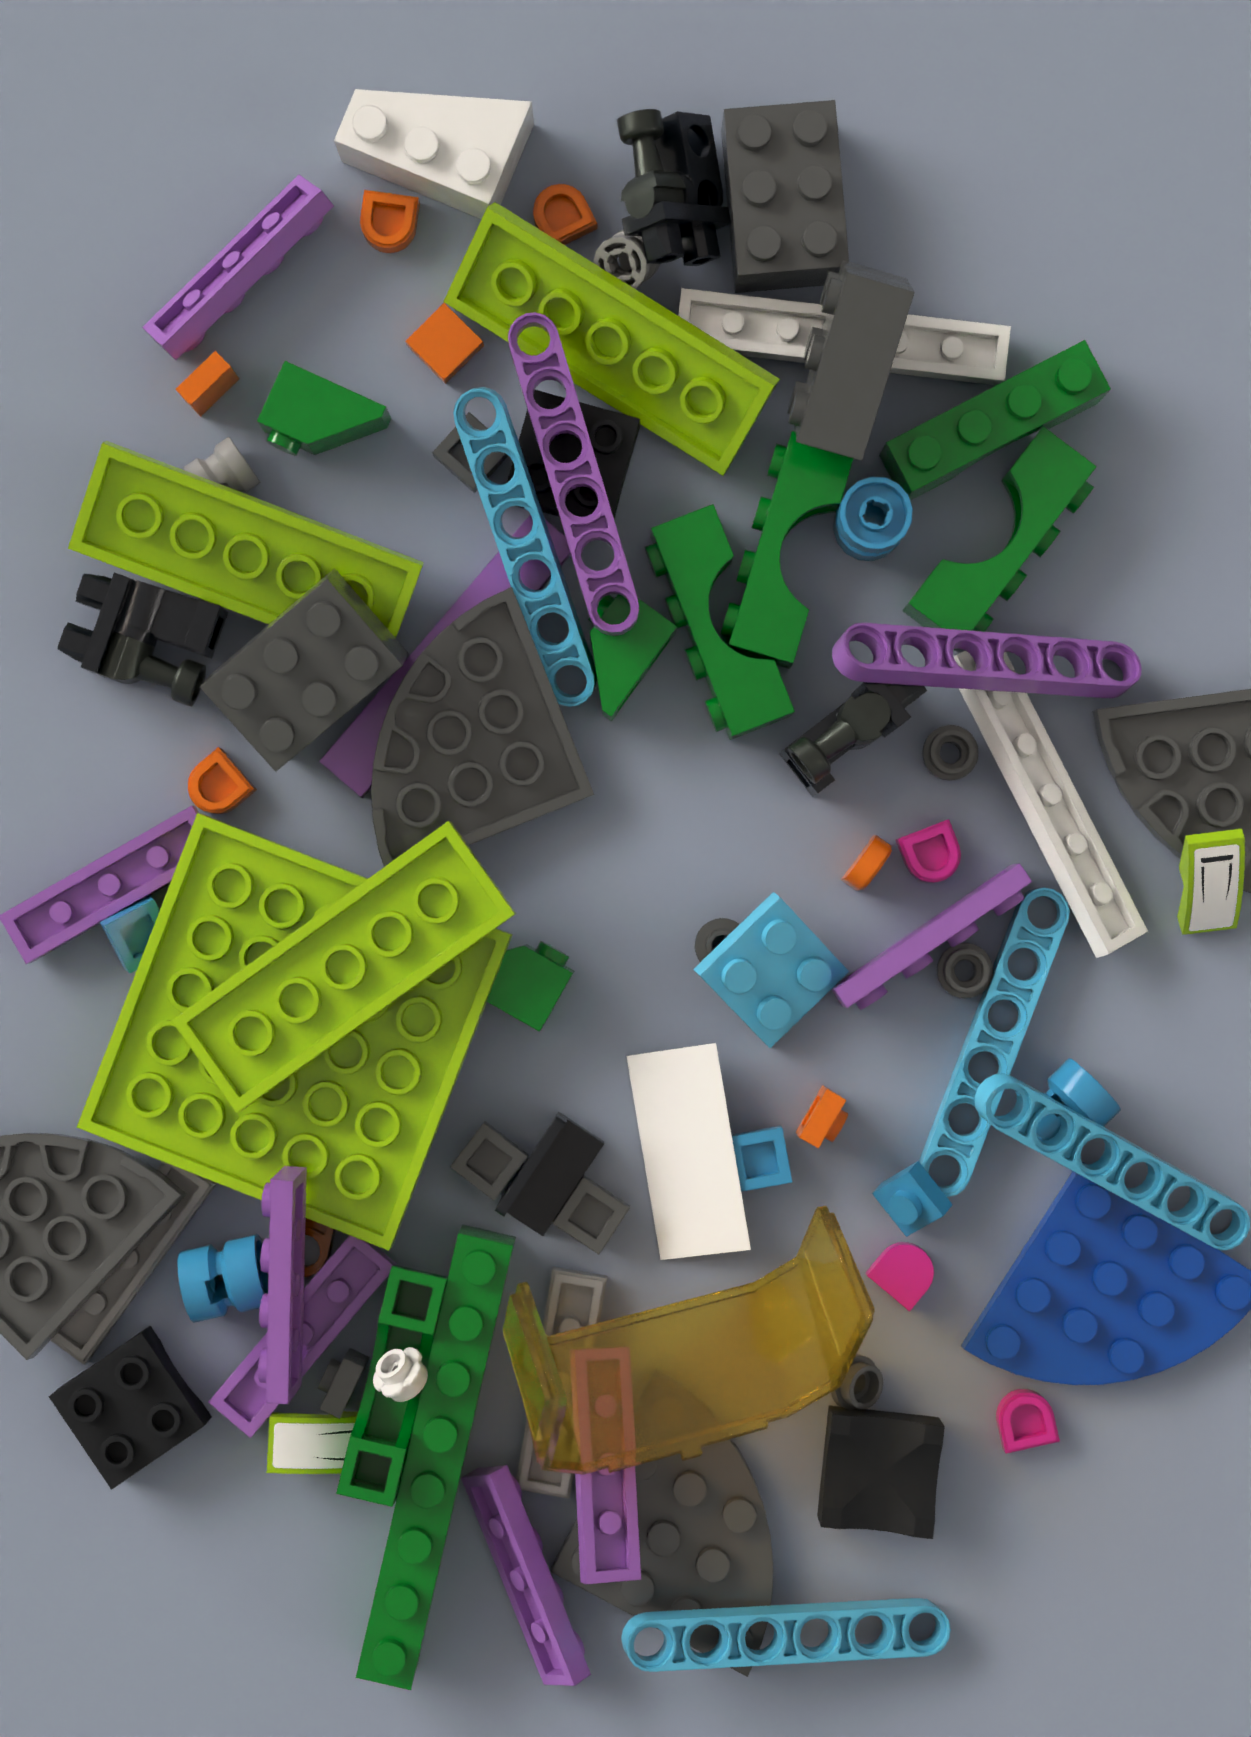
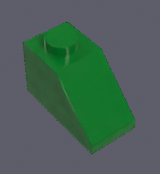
M284 361L257 422L264 432L269 434L266 440L267 443L283 452L297 456L299 449L317 455L387 429L392 418L386 406Z
M618 594L615 598L607 595L599 602L597 612L605 623L616 625L628 618L630 604L622 595ZM639 598L638 619L630 631L617 636L603 634L595 627L590 631L602 713L610 721L615 718L677 631L675 624Z
M540 941L536 949L526 944L506 950L487 1002L540 1032L575 972L565 966L569 956L543 941Z

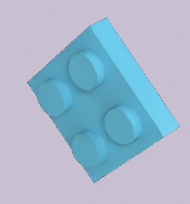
M774 892L693 969L769 1048L778 1042L849 973L847 968L783 899Z

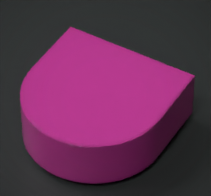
M949 819L896 839L906 868L912 876L920 881L928 883L943 881L953 875L959 866L961 850Z
M898 1242L887 1247L865 1274L910 1312L931 1286L934 1268L931 1259L922 1248L913 1243Z
M1017 1389L1002 1398L997 1407L996 1421L1002 1448L1006 1454L1060 1442L1053 1410L1043 1396L1030 1389Z

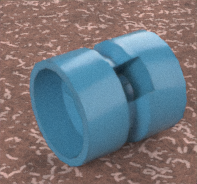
M869 477L856 482L847 490L834 515L833 532L837 544L846 554L857 560L875 561L886 557L896 549L912 523L913 508L908 494L898 483L885 477Z
M1068 1058L1047 1079L1049 1090L1043 1094L1103 1127L1121 1111L1118 1103L1099 1082L1071 1058ZM1049 1114L1041 1119L1036 1128V1135L1039 1140H1049L1059 1132L1061 1126L1059 1114Z
M258 1234L228 1240L225 1242L222 1251H217L210 1244L179 1252L177 1260L179 1285L186 1312L193 1323L225 1316L229 1306H234L239 1312L260 1308L263 1294L268 1293V1273L261 1271L260 1255L263 1242ZM223 1274V1281H219L218 1275Z

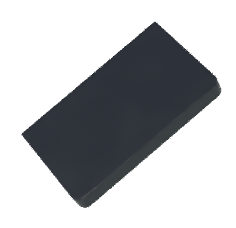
M558 1112L497 1204L495 1211L503 1217L506 1213L510 1214L541 1236H544L603 1147L604 1141Z

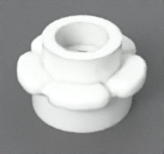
M408 1347L404 1351L393 1349L386 1352L376 1365V1372L373 1378L375 1389L378 1392L382 1391L385 1397L392 1398L397 1402L408 1401L415 1397L425 1386L428 1377L427 1368L421 1362V1353L412 1347Z

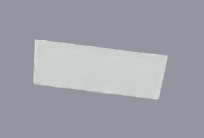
M716 1043L626 1056L660 1260L751 1250Z

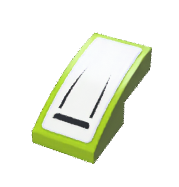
M1242 829L1185 836L1179 864L1184 888L1177 914L1182 935L1237 928L1242 904L1245 870V837Z
M344 1411L340 1419L331 1414L272 1412L269 1416L266 1473L341 1474L350 1435L358 1412Z

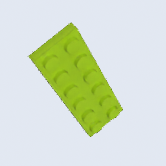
M496 202L486 208L443 301L507 342L510 326L518 317L525 313L534 312L546 315L553 321L558 330L574 384L619 412L639 418L640 425L722 476L730 468L780 380L775 375ZM536 326L528 327L521 332L517 343L520 350L531 356L539 355L548 348L550 337L542 328Z
M109 441L102 442L68 549L210 603L220 605L266 624H270L335 568L395 638H397L424 565V562Z
M448 821L171 1021L232 1108L238 1113L517 913L451 821Z

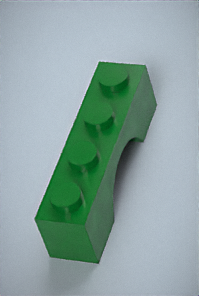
M1083 340L885 443L879 457L891 480L898 483L904 489L911 501L953 479L973 464L1001 448L1040 431L1043 426L1050 429L1097 405L1111 388L1086 340Z
M1043 426L1001 480L1010 496L1014 512L1012 533L1003 551L991 559L978 563L965 564L942 559L902 611L923 627L985 632L994 620L993 617L986 613L998 596L1008 601L1027 576L1019 568L1032 552L1041 557L1061 532L1053 525L1065 508L1074 514L1088 497L1094 486L1086 480L1097 466Z
M795 431L791 432L787 446L776 443L767 476L777 478L771 499L760 497L752 529L762 531L756 552L745 549L736 579L737 582L746 584L740 605L732 602L729 603L720 633L731 637L728 646L734 651L750 658L775 660L777 666L790 669L794 663L809 609L792 595L785 584L780 568L781 546L788 533L802 521L816 515L835 513L837 511L854 459L796 442Z
M714 504L652 527L650 537L653 544L645 546V552L655 577L665 575L673 595L664 598L673 624L677 626V629L685 626L693 646L685 649V654L696 681L705 677L713 698L706 700L705 705L716 732L726 729L729 740L791 717L795 711L775 660L750 658L734 651L719 637L712 624L709 612V594L715 581L731 565L734 557Z
M398 1265L391 1266L378 1319L371 1365L360 1408L350 1435L336 1494L390 1507L396 1502L422 1390L415 1397L404 1402H397L392 1398L385 1397L382 1391L378 1392L373 1384L376 1365L386 1352L393 1349L404 1351V1349L412 1347L421 1353V1362L427 1368L448 1277Z

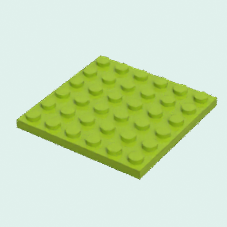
M197 813L76 1128L261 1201L265 1184L267 1182L270 1183V1179L284 1166L307 1167L306 1218L389 1251L397 1237L513 934L496 928L244 1110L236 1113L171 1020L368 878L207 815Z

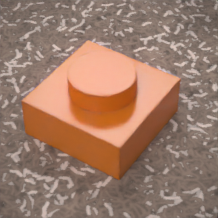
M822 1085L795 1132L797 1136L818 1149L824 1138L833 1142L848 1117V1113L842 1110L846 1099Z

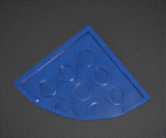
M1072 1171L964 1339L961 1347L991 1365L1016 1375L1044 1382L1068 1385H1104L1135 1380L1162 1372L1187 1361L1213 1345L1232 1330L1251 1310V1270L1220 1250L1211 1247Z

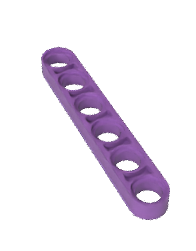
M536 312L525 313L518 317L510 326L508 333L510 353L588 614L594 627L601 633L610 636L622 635L630 631L637 622L639 615L638 598L558 330L553 321L546 315ZM536 326L548 333L550 343L543 353L531 356L520 350L517 341L523 330ZM545 380L557 381L566 390L564 402L555 409L542 408L534 400L535 388ZM569 433L575 435L582 444L581 454L570 463L558 462L550 454L549 447L551 441L560 434ZM576 487H587L594 491L598 497V505L595 511L585 517H578L570 513L565 505V501L571 490ZM595 540L607 542L614 551V559L611 565L600 571L589 569L584 565L581 558L583 548ZM609 594L622 595L630 604V614L620 624L611 625L605 623L598 615L597 608L599 602Z
M856 623L842 634L832 649L835 667L842 675L850 680L870 683L1117 698L1131 688L1142 674V665L1136 653L1127 645L1115 641ZM858 641L868 646L873 654V663L866 664L855 659L851 654L849 642ZM902 645H911L917 648L923 654L925 667H916L908 663L903 657ZM959 648L970 653L974 658L976 670L969 671L960 667L953 657V649ZM1004 652L1014 653L1021 658L1026 668L1025 674L1015 673L1008 668L1003 658ZM1058 655L1067 659L1073 665L1075 677L1070 678L1059 673L1055 668L1053 656ZM1102 659L1112 660L1121 668L1123 681L1114 680L1107 675L1102 666Z

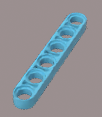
M486 387L473 388L462 394L455 403L453 411L455 425L507 577L557 702L567 707L578 706L587 701L595 689L597 682L596 669L507 405L502 396L495 390ZM475 397L486 398L495 407V422L488 429H475L466 419V406ZM503 452L511 457L515 471L509 482L497 484L487 478L484 473V462L490 453ZM520 506L529 511L532 516L533 526L528 535L514 537L505 531L502 517L507 508ZM536 559L548 566L551 572V580L546 588L532 590L523 584L520 570L526 561ZM552 612L562 615L569 626V633L566 639L556 643L546 641L538 629L541 616ZM566 665L579 667L586 675V688L578 694L570 695L564 693L556 683L557 671Z
M1037 888L1029 890L1023 894L1025 899L1016 905L993 965V976L990 984L982 994L919 1159L920 1164L928 1174L930 1164L938 1156L949 1155L956 1159L960 1169L956 1181L947 1186H939L946 1197L957 1195L969 1183L991 1126L979 1115V1122L975 1130L965 1135L956 1134L949 1125V1114L958 1104L968 1103L975 1107V1094L981 1083L972 1079L968 1066L972 1056L978 1052L987 1051L995 1056L999 1065L997 1074L1010 1075L1069 919L1068 902L1062 894L1054 889ZM1041 896L1052 900L1057 909L1056 920L1051 926L1044 929L1032 925L1027 914L1031 901ZM1020 948H1027L1032 951L1038 962L1036 972L1026 980L1016 979L1008 969L1010 955ZM1005 999L1012 1002L1017 1008L1018 1020L1013 1028L1000 1032L995 1030L989 1023L988 1012L992 1004ZM1004 1090L997 1093L993 1098L991 1104L993 1115H995Z
M994 1074L986 1078L978 1087L975 1094L976 1110L982 1118L998 1131L1213 1248L1219 1250L1233 1249L1240 1245L1247 1237L1250 1229V1217L1247 1211L1224 1193L1013 1076ZM1004 1089L1015 1090L1017 1101L1014 1108L1006 1115H993L991 1104L997 1093ZM1049 1114H1059L1061 1118L1059 1132L1049 1140H1039L1036 1135V1128L1041 1119ZM1102 1138L1105 1143V1150L1101 1158L1093 1164H1083L1081 1161L1083 1146L1092 1139ZM1145 1162L1148 1167L1146 1179L1137 1187L1127 1188L1124 1183L1127 1170L1136 1163ZM1180 1186H1189L1190 1198L1188 1203L1178 1211H1169L1167 1201L1173 1190ZM1230 1209L1232 1212L1230 1226L1220 1234H1211L1210 1222L1213 1216L1221 1210Z
M906 1598L644 1612L628 1620L623 1628L621 1640L625 1653L635 1667L642 1671L659 1672L926 1657L937 1654L945 1647L949 1640L951 1629L948 1618L934 1603L928 1599ZM921 1613H931L935 1617L936 1622L933 1634L923 1641L911 1639L909 1626L913 1618ZM867 1616L879 1617L882 1622V1631L878 1639L869 1644L857 1642L855 1629L858 1622ZM816 1618L825 1620L828 1624V1635L824 1642L815 1647L803 1645L800 1634L804 1624ZM761 1621L772 1624L774 1635L767 1647L753 1650L746 1646L745 1637L750 1626ZM705 1624L718 1628V1643L712 1650L698 1653L691 1649L690 1637L696 1628ZM645 1628H658L663 1632L664 1636L663 1645L660 1650L650 1656H642L636 1653L634 1641L637 1634Z

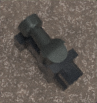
M644 109L619 117L617 119L619 136L624 144L632 145L635 177L626 184L621 194V201L625 202L627 211L631 215L622 219L624 235L642 237L647 263L651 264L668 263L682 257L684 266H699L720 258L716 230L731 224L729 208L722 207L723 188L710 115L677 111L662 118L659 110Z
M115 572L112 579L106 576L84 573L76 593V602L99 610L97 622L93 631L68 622L61 635L58 650L81 662V668L120 683L133 684L141 680L171 688V697L174 701L192 707L200 693V686L205 678L206 665L186 659L178 667L153 656L157 640L212 659L228 612L220 605L174 593Z
M863 682L845 703L787 746L780 753V756L810 795L814 797L835 781L834 777L830 774L831 764L847 751L862 749L882 735L885 738L911 718L905 708L927 690L925 686Z

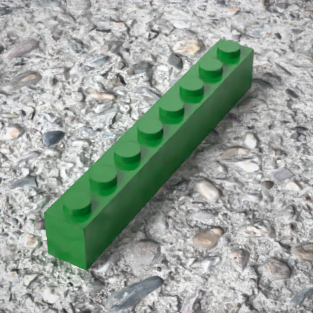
M462 1225L458 1232L428 1361V1377L419 1400L356 1678L407 1690L412 1688L514 1249L515 1236Z

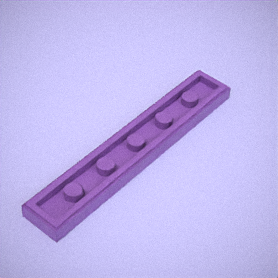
M531 514L512 536L524 537L530 533L533 526ZM545 520L560 565L562 566L571 556L566 537ZM499 552L410 654L403 666L392 675L319 761L361 798H364L371 790L376 746L388 707L401 681L413 663L434 638L460 615L483 600L511 587ZM534 559L528 560L522 565L520 577L523 584L529 589L541 590L551 579V572L544 562Z

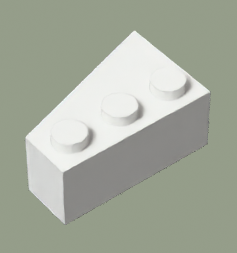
M355 89L334 142L343 163L482 219L486 208L494 202L501 205L534 126L532 101Z

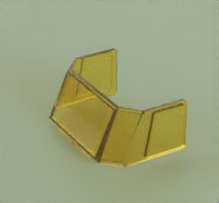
M827 1206L817 1207L797 1256L755 1282L550 1336L545 1334L530 1287L527 1282L517 1284L515 1294L509 1296L503 1334L522 1396L537 1463H540L543 1471L584 1475L608 1468L609 1473L679 1453L682 1461L696 1458L702 1455L701 1447L767 1429L769 1422L795 1414L841 1387L873 1322L875 1308L833 1212L830 1213Z

